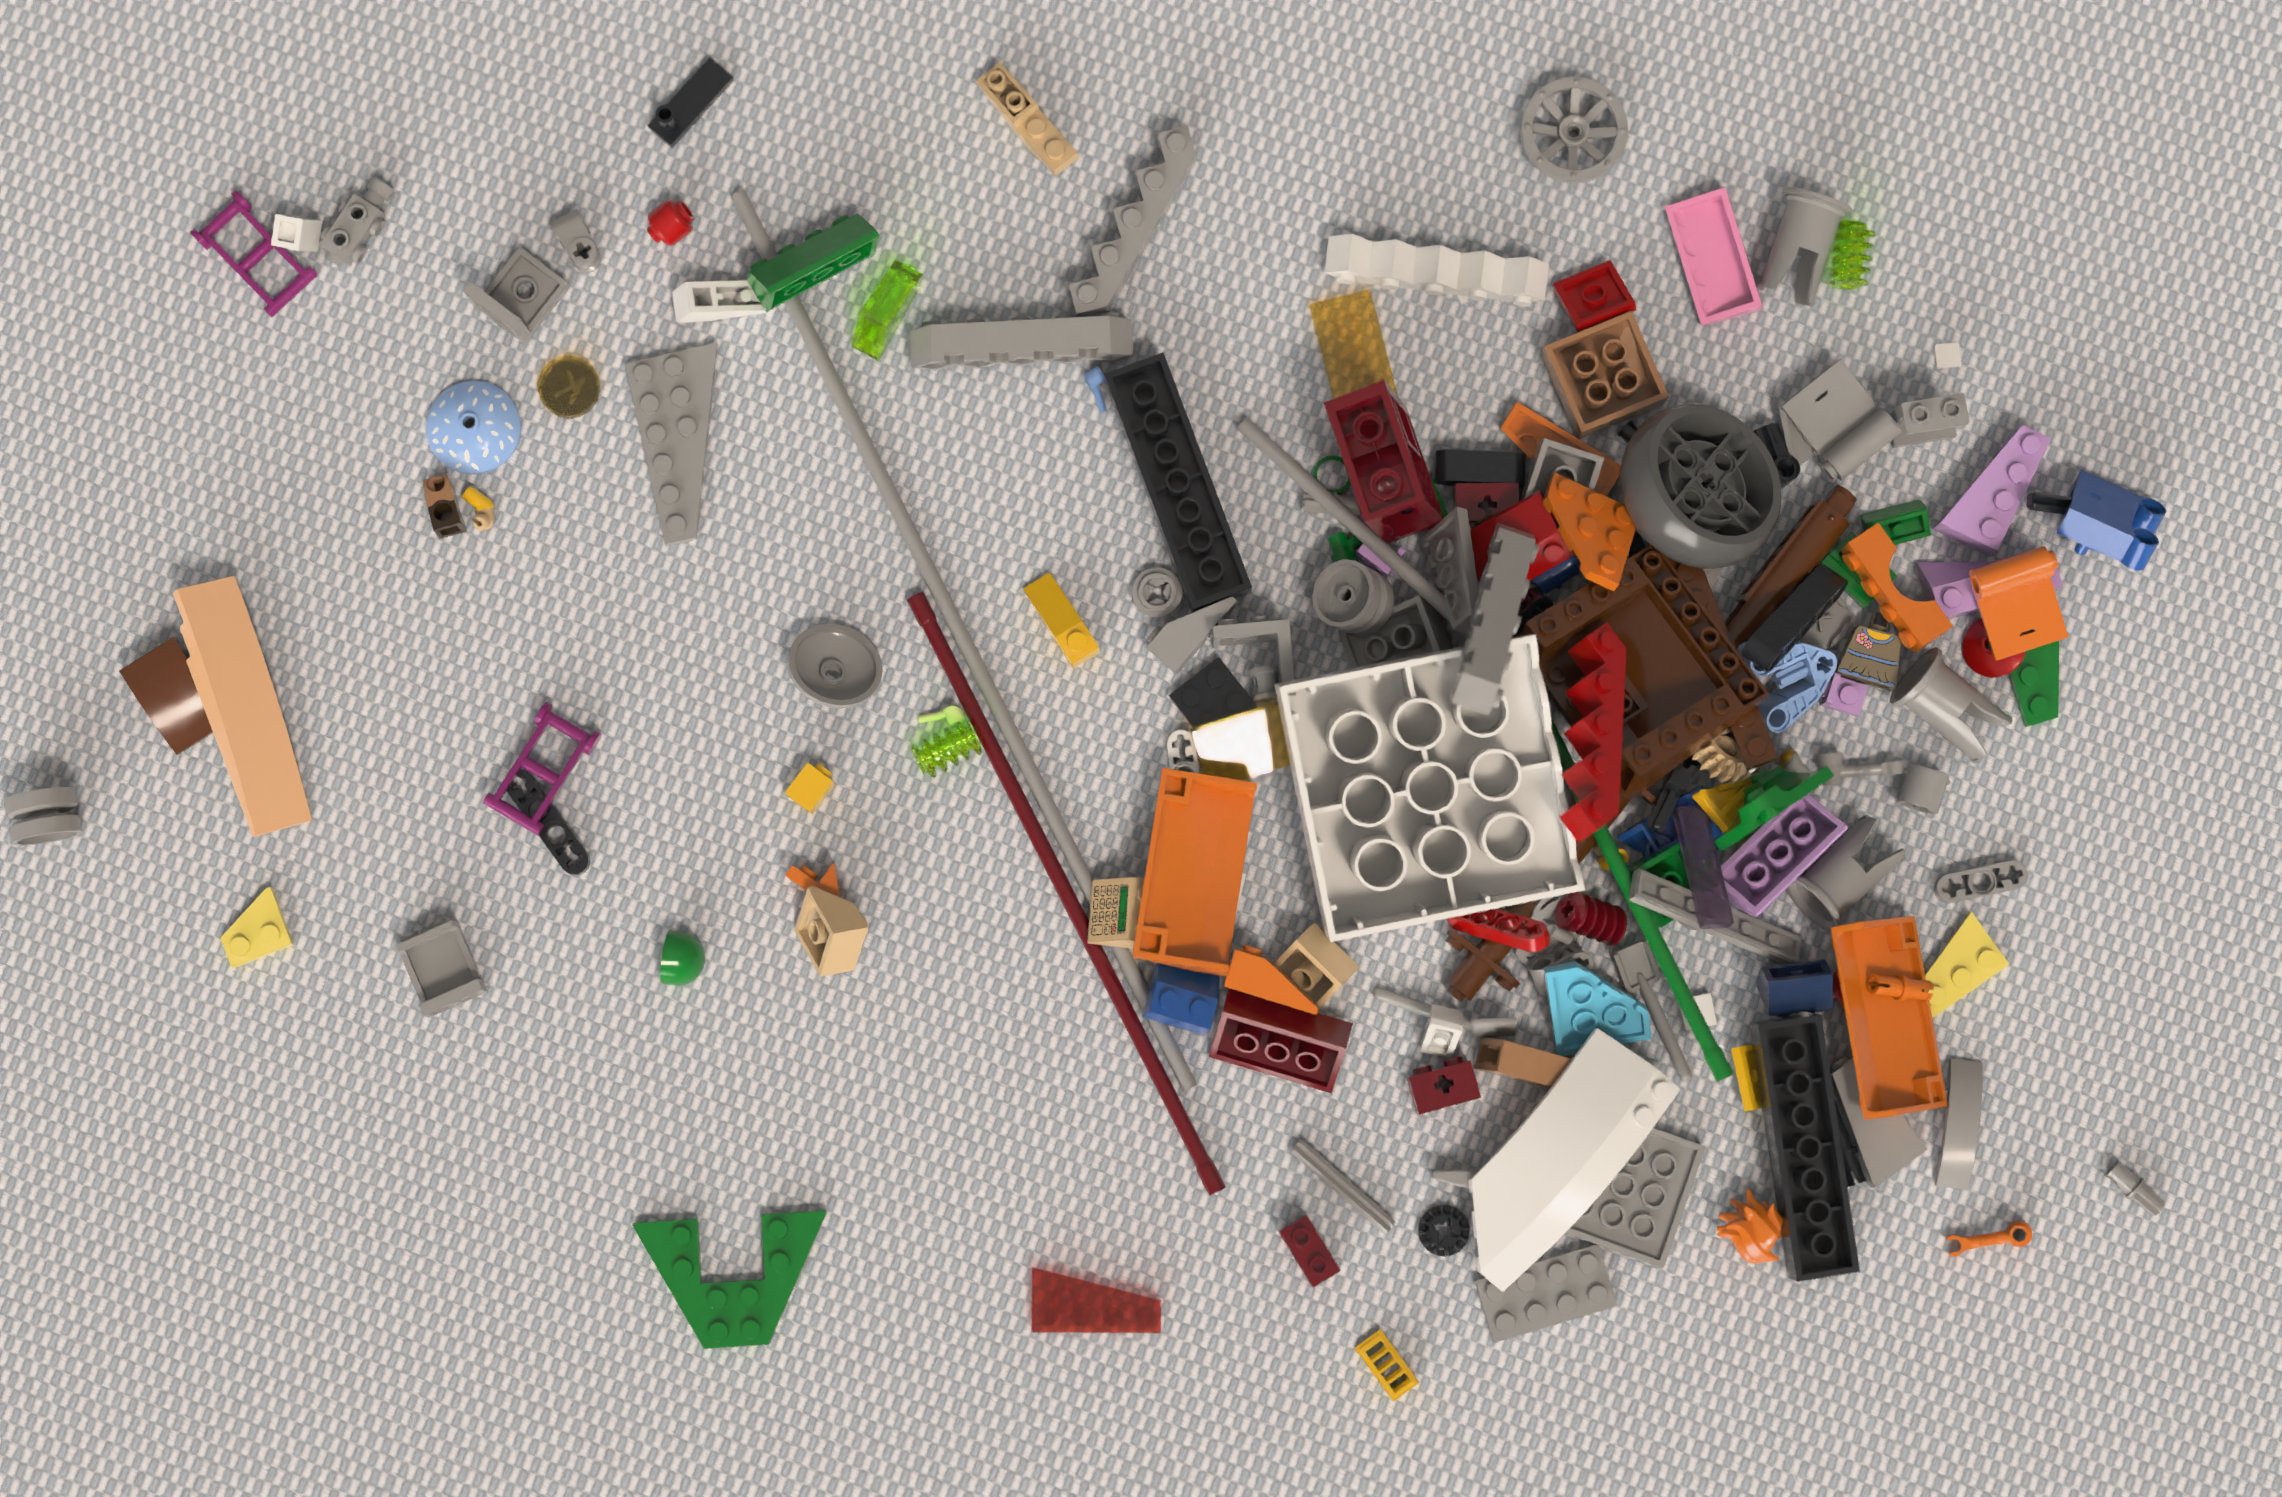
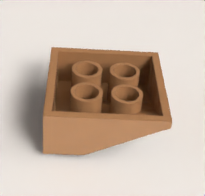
M1632 311L1544 346L1540 354L1577 439L1584 438L1663 406L1669 398Z

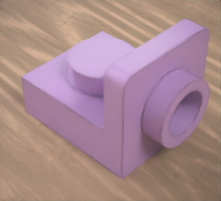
M1362 544L1356 553L1360 561L1386 578L1390 573L1394 576L1397 575L1369 548ZM1401 546L1397 553L1403 557L1406 549Z
M1834 672L1821 695L1823 699L1820 706L1858 717L1868 685L1843 678L1840 673Z

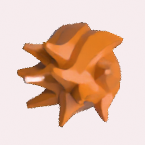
M1746 1190L1747 1203L1731 1198L1730 1203L1738 1212L1726 1211V1213H1719L1718 1218L1727 1221L1728 1224L1717 1226V1231H1719L1717 1235L1730 1239L1734 1243L1739 1255L1749 1263L1758 1264L1779 1260L1778 1256L1769 1251L1776 1240L1781 1238L1780 1229L1783 1216L1775 1209V1204L1772 1203L1770 1206L1766 1201L1760 1203L1754 1198L1751 1190Z

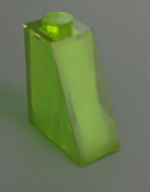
M895 259L860 310L851 347L877 361L881 359L919 291L922 273L916 271L912 266L903 264Z

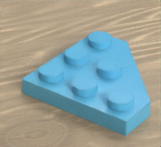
M1576 961L1544 967L1554 1047L1557 1055L1576 1054L1594 1028L1600 1029L1620 1044L1652 1039L1649 1013L1645 1004Z

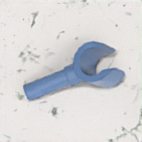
M1096 366L1085 374V382L1092 390V393H1094L1099 412L1101 413L1107 411L1098 386L1104 382V375L1100 368Z

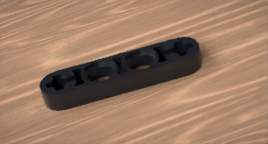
M520 769L516 777L521 779L527 778L528 781L524 784L526 789L531 794L536 789L538 794L529 797L522 804L521 800L525 799L526 796L519 789L513 790V787L516 785L514 780L507 792L518 808L532 817L530 814L531 805L536 801H544L547 795L530 773ZM551 803L545 816L540 821L544 824V828L539 837L565 872L574 876L581 875L589 869L590 856ZM555 826H560L565 831V839L559 844H552L548 839L549 831ZM571 841L575 843L574 846L569 847L573 854L577 856L582 854L583 856L580 860L582 866L578 869L575 866L568 867L567 864L571 860L566 852L563 851L561 855L557 853L558 850L566 848Z

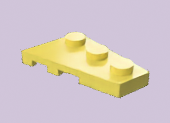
M1972 912L1968 913L1956 933L1949 939L1945 948L1925 973V979L1931 981L1934 990L1927 989L1928 993H1933L1932 998L1929 1000L1932 1018L2009 965Z

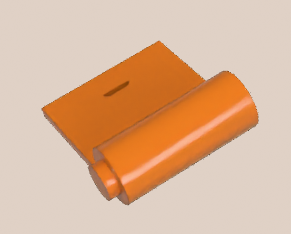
M2044 546L1969 571L1973 592L1995 661L2069 637L2051 581V577L2055 573L2054 569L2058 568L2057 558L2052 550L2048 551Z

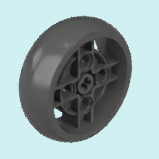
M1699 404L1670 407L1645 420L1632 435L1624 451L1620 467V487L1624 505L1630 519L1640 534L1664 556L1694 568L1716 569L1729 567L1750 558L1771 536L1781 509L1779 474L1771 454L1761 439L1735 416L1721 409Z

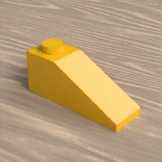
M1050 572L1023 588L1072 669L1100 653L1096 641Z

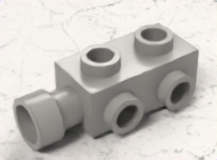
M373 177L367 185L369 190L363 198L354 193L350 199L346 198L342 202L338 210V218L333 225L329 224L321 235L322 242L320 246L327 251L324 257L341 267L343 262L350 267L354 261L360 263L367 254L368 247L365 244L371 235L377 237L385 226V221L382 220L385 214L379 208L384 200L388 201L395 190L376 177ZM358 210H363V216L360 219H354ZM345 236V243L343 245H337V242L339 241L340 237Z

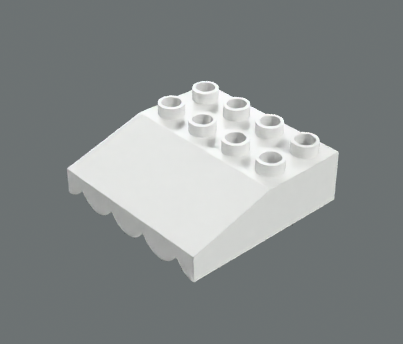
M1526 634L1512 637L1508 651L1512 653V658L1507 671H1503L1499 689L1503 690V695L1498 708L1492 707L1489 716L1451 703L1450 695L1461 667L1459 659L1464 646L1274 684L1323 930L1330 942L1585 890L1581 869L1576 857L1575 838L1559 818L1560 815L1569 810L1564 795L1559 753L1551 729L1548 696L1539 668L1536 635ZM1296 692V695L1288 696L1289 693Z

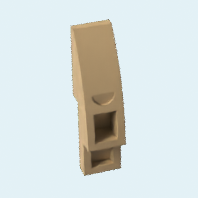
M1001 62L997 63L976 80L980 89L1037 160H1041L1054 176H1057L1079 158L1078 152L1042 113L1035 100Z

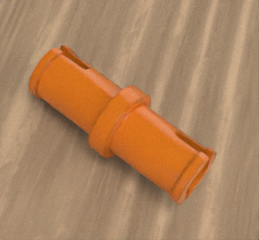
M1872 974L1868 979V982L1880 984L1879 986L1868 985V991L1873 995L1892 996L1894 999L1901 1001L1906 998L1929 1001L1933 996V993L1922 992V989L1934 990L1933 984L1929 980L1909 979L1908 976L1901 974L1895 977Z

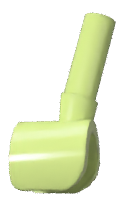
M953 705L946 707L943 711L918 715L919 723L946 718L949 726H954L965 721L961 708Z

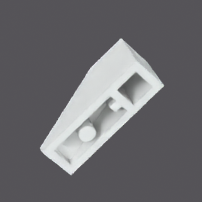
M747 280L685 282L672 292L676 322H706L777 311V307L768 312L764 310Z

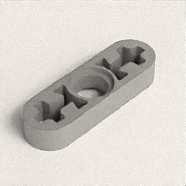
M2015 860L1955 872L1940 877L1935 882L1934 893L1938 900L1950 904L2011 891L2022 887L2026 883L2028 872L2021 862ZM2009 867L2013 871L2019 872V877L2015 879V884H2012L2011 879L1999 881L2000 888H1996L1997 875L2009 872ZM1992 869H1996V876ZM1983 873L1988 877L1989 886L1985 891H1979L1974 888L1972 879L1975 874ZM1961 876H1965V889L1954 891L1953 897H1950L1949 893H1943L1942 887L1947 885L1946 880H1949L1951 885L1964 882ZM1966 889L1969 892V895H1965Z

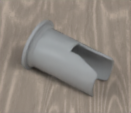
M1785 187L1782 194L1785 196L1787 204L1757 288L1761 291L1764 288L1776 289L1798 255L1801 257L1797 266L1795 303L1813 306L1815 303L1813 301L1841 219L1845 216H1850L1853 209L1842 201L1818 192L1796 187Z
M1937 647L1924 653L1907 670L1897 683L1889 700V703L1895 707L1906 705L1968 756L1974 764L1980 762L1988 753L1969 725L1959 718L1961 714L1966 712L1995 726L2000 725L2002 722L2008 725L2012 724L2013 717L2005 714L1942 662V650Z
M1863 815L1857 824L1786 888L1792 901L1800 911L1821 929L1832 933L1831 927L1842 925L1841 917L1899 862H1903L1906 858L1904 849L1901 848L1864 869L1852 858L1861 849L1877 822L1875 818L1869 815Z

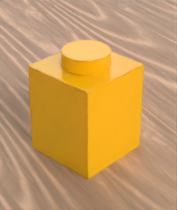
M807 762L785 791V794L813 815L835 786V783L830 779L833 773L819 763L813 767Z

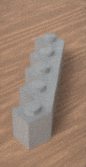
M1188 125L1157 133V144L1163 163L1135 170V181L1141 201L1113 208V219L1119 239L1091 246V256L1097 277L1068 284L1076 317L1100 316L1101 313L1110 311L1120 290L1124 287L1137 261L1158 229L1161 220L1166 212H1168L1181 186L1195 166L1196 154Z
M1116 312L1101 313L1100 316L1074 317V315L1069 314L1057 315L1055 318L1050 319L1014 317L1010 321L985 322L984 319H970L966 323L941 324L939 321H926L922 323V327L909 330L911 368L931 371L955 365L980 369L998 363L1023 367L1042 361L1071 364L1086 359L1114 362L1133 357L1132 319L1120 318Z
M1498 522L1496 524L1486 552L1488 560L1478 585L1479 595L1468 623L1470 631L1459 659L1461 667L1450 695L1452 704L1488 716L1492 707L1497 709L1500 704L1503 690L1499 689L1503 671H1507L1512 658V653L1508 652L1512 635L1516 634L1521 621V616L1517 614L1521 598H1525L1530 584V580L1526 579L1530 563L1534 562L1539 545L1535 544L1536 539L1533 534Z

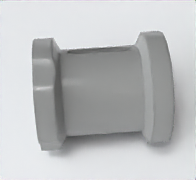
M1263 666L1249 670V674L1253 676L1256 694L1253 696V701L1265 702L1277 699L1274 685L1276 684L1275 673L1277 672V666Z

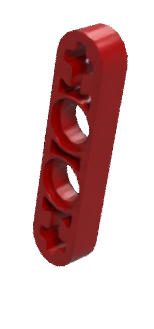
M1496 908L1446 918L1449 927L1453 930L1528 952H1537L1545 949L1551 940L1545 923ZM1515 927V928L1512 929V930L1504 931V930H1506V929Z

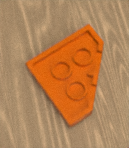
M1554 473L1549 480L1542 502L1548 513H1553L1560 526L1557 530L1569 551L1574 550L1581 563L1579 569L1583 576L1614 591L1620 583L1636 529L1625 505L1558 473Z

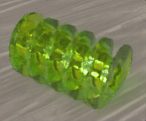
M1843 220L1838 228L1840 231L1835 236V240L1838 243L1833 247L1836 256L1832 258L1831 263L1835 268L1831 269L1830 276L1834 280H1831L1828 285L1836 289L1854 290L1869 285V281L1861 278V275L1870 274L1871 269L1862 265L1864 262H1871L1873 259L1872 256L1864 254V251L1874 249V245L1866 242V238H1873L1876 236V233L1869 230L1867 225L1862 222Z
M968 720L967 727L959 721L955 722V733L948 727H945V738L940 737L937 733H933V744H930L925 738L921 739V750L914 744L910 745V749L923 775L927 772L932 778H935L937 776V766L942 771L947 772V761H950L956 767L959 766V755L969 761L971 759V749L978 755L982 754V748Z

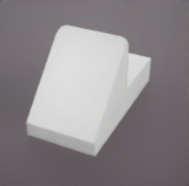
M1433 1004L1420 1052L1451 1059L1462 1032L1463 1012Z

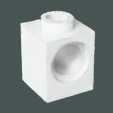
M275 214L271 245L297 251L318 252L322 220L297 215Z

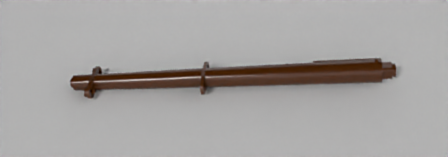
M1836 485L1823 501L1820 499L1810 504L1736 599L1739 604L1725 621L1735 649L1742 643L1747 642L1759 627L1814 571L1849 527L1845 517L1854 507L1857 499L1846 488ZM1647 789L1638 794L1649 805L1655 806L1657 798ZM1620 794L1619 814L1606 823L1607 828L1612 825L1632 799L1626 802ZM1593 834L1579 843L1575 840L1576 857L1579 865L1597 843ZM1537 900L1510 905L1504 911L1530 918ZM1515 927L1506 929V930H1504V931L1512 930V929H1514ZM1450 928L1445 941L1457 951L1461 952L1464 948L1468 953L1445 981L1449 985V988L1446 990L1449 994L1460 1002L1465 998L1471 1001L1493 972L1498 975L1495 981L1510 992L1513 987L1515 989L1518 988L1520 983L1499 966L1513 947L1484 938L1475 947Z

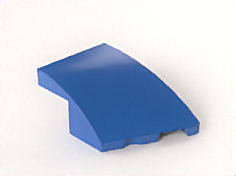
M1701 784L1679 798L1663 833L1658 834L1649 831L1646 827L1649 819L1648 816L1619 834L1617 838L1623 844L1626 843L1642 853L1643 857L1682 841L1693 865L1696 866L1703 862L1706 856L1719 849L1714 841L1723 832L1691 797L1694 793L1704 789Z

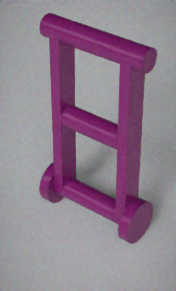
M234 190L231 195L235 199L200 232L193 228L190 234L207 251L213 247L267 303L263 309L273 317L317 276V273L310 266L304 270L284 248L272 246V236L249 213L253 207ZM240 212L265 239L237 264L212 237ZM275 248L300 275L272 300L247 273Z
M545 702L536 715L534 724L538 725L537 729L495 795L489 792L483 801V804L537 836L544 828V824L540 822L580 757L583 753L590 755L602 736L598 731H594L590 735L551 712L553 705L549 702ZM548 725L580 743L560 775L529 757ZM521 768L553 785L533 818L502 800Z

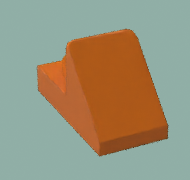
M834 862L819 883L815 881L818 875L803 864L800 869L792 865L785 874L787 878L806 891L808 887L815 886L841 898L837 867Z

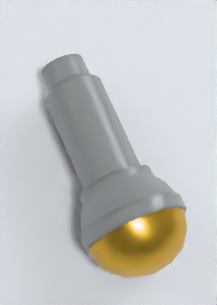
M1788 749L1779 756V765L1783 770L1797 773L1811 772L1802 763L1796 751Z

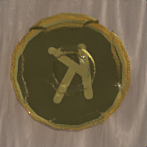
M567 355L556 360L553 359L546 364L540 372L537 389L539 398L547 410L555 416L570 419L581 417L592 410L598 402L601 385L600 378L590 363L583 358Z

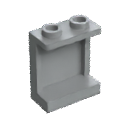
M1964 393L1901 403L1890 414L1901 429V433L1891 441L1892 448L1955 438L1957 436L1955 427L1965 426L1970 422Z
M447 918L431 923L429 925L430 930L419 934L418 931H414L400 937L401 943L394 946L396 952L400 954L421 1002L419 1004L423 1016L427 1018L488 992L459 923L454 920L448 921Z

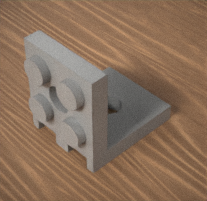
M519 246L485 291L481 290L471 281L462 291L477 310L483 312L498 326L507 330L525 345L571 286ZM524 283H530L534 286L533 295L526 299L520 298L517 293L518 288Z
M1269 616L1251 617L1249 623H1237V619H1223L1218 621V625L1212 626L1213 647L1276 641L1279 681L1281 683L1295 680L1289 619L1269 621ZM1296 692L1289 693L1288 696L1296 695Z

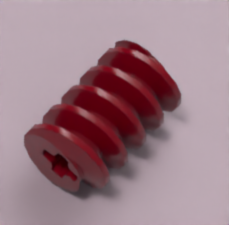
M1581 892L1565 894L1555 909L1554 919L1559 928H1566L1569 932H1576L1578 935L1586 936L1589 939H1596L1597 942L1615 946L1620 943L1626 933L1627 916L1620 906L1592 898Z

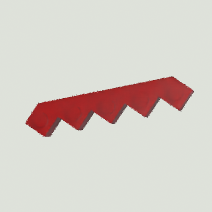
M1608 622L1568 651L1586 676L1566 691V694L1584 718L1563 733L1582 759L1561 774L1580 800V802L1559 816L1577 843L1619 814L1626 647Z

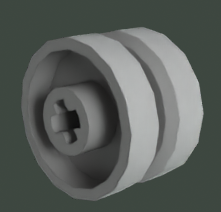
M1347 559L1331 563L1317 578L1312 594L1314 611L1321 621L1350 636L1366 637L1380 630L1391 616L1395 600L1393 587L1384 575L1356 560Z
M73 787L36 789L11 795L3 800L6 816L20 820L8 828L11 845L25 846L50 843L72 838L83 832L80 816L73 813H65L78 805L76 789Z

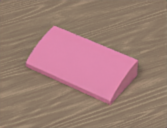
M1726 187L1666 206L1667 216L1701 326L1763 310L1764 308Z

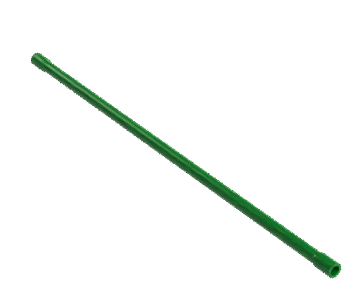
M1432 480L1443 515L1446 517L1448 513L1444 507V501ZM1551 717V729L1557 745L1563 774L1574 766L1575 763ZM1570 788L1576 802H1580V800L1577 798L1575 793ZM1606 824L1592 834L1680 1005L1716 1082H1719L1733 1075L1734 1072L1710 1031L1650 910L1629 901L1632 875Z

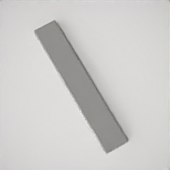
M1640 868L1633 872L1629 901L1777 963H1799L1803 937Z

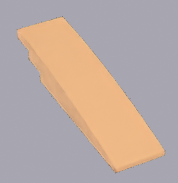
M235 576L177 589L173 592V596L184 622L179 628L190 654L186 662L252 836L256 837L311 821L312 818L280 705Z

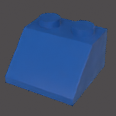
M1156 963L1142 1017L1197 1034H1205L1211 1029L1217 1007L1220 976Z

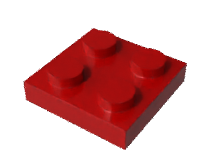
M1611 260L1553 283L1554 292L1577 333L1627 312L1637 311L1634 299Z

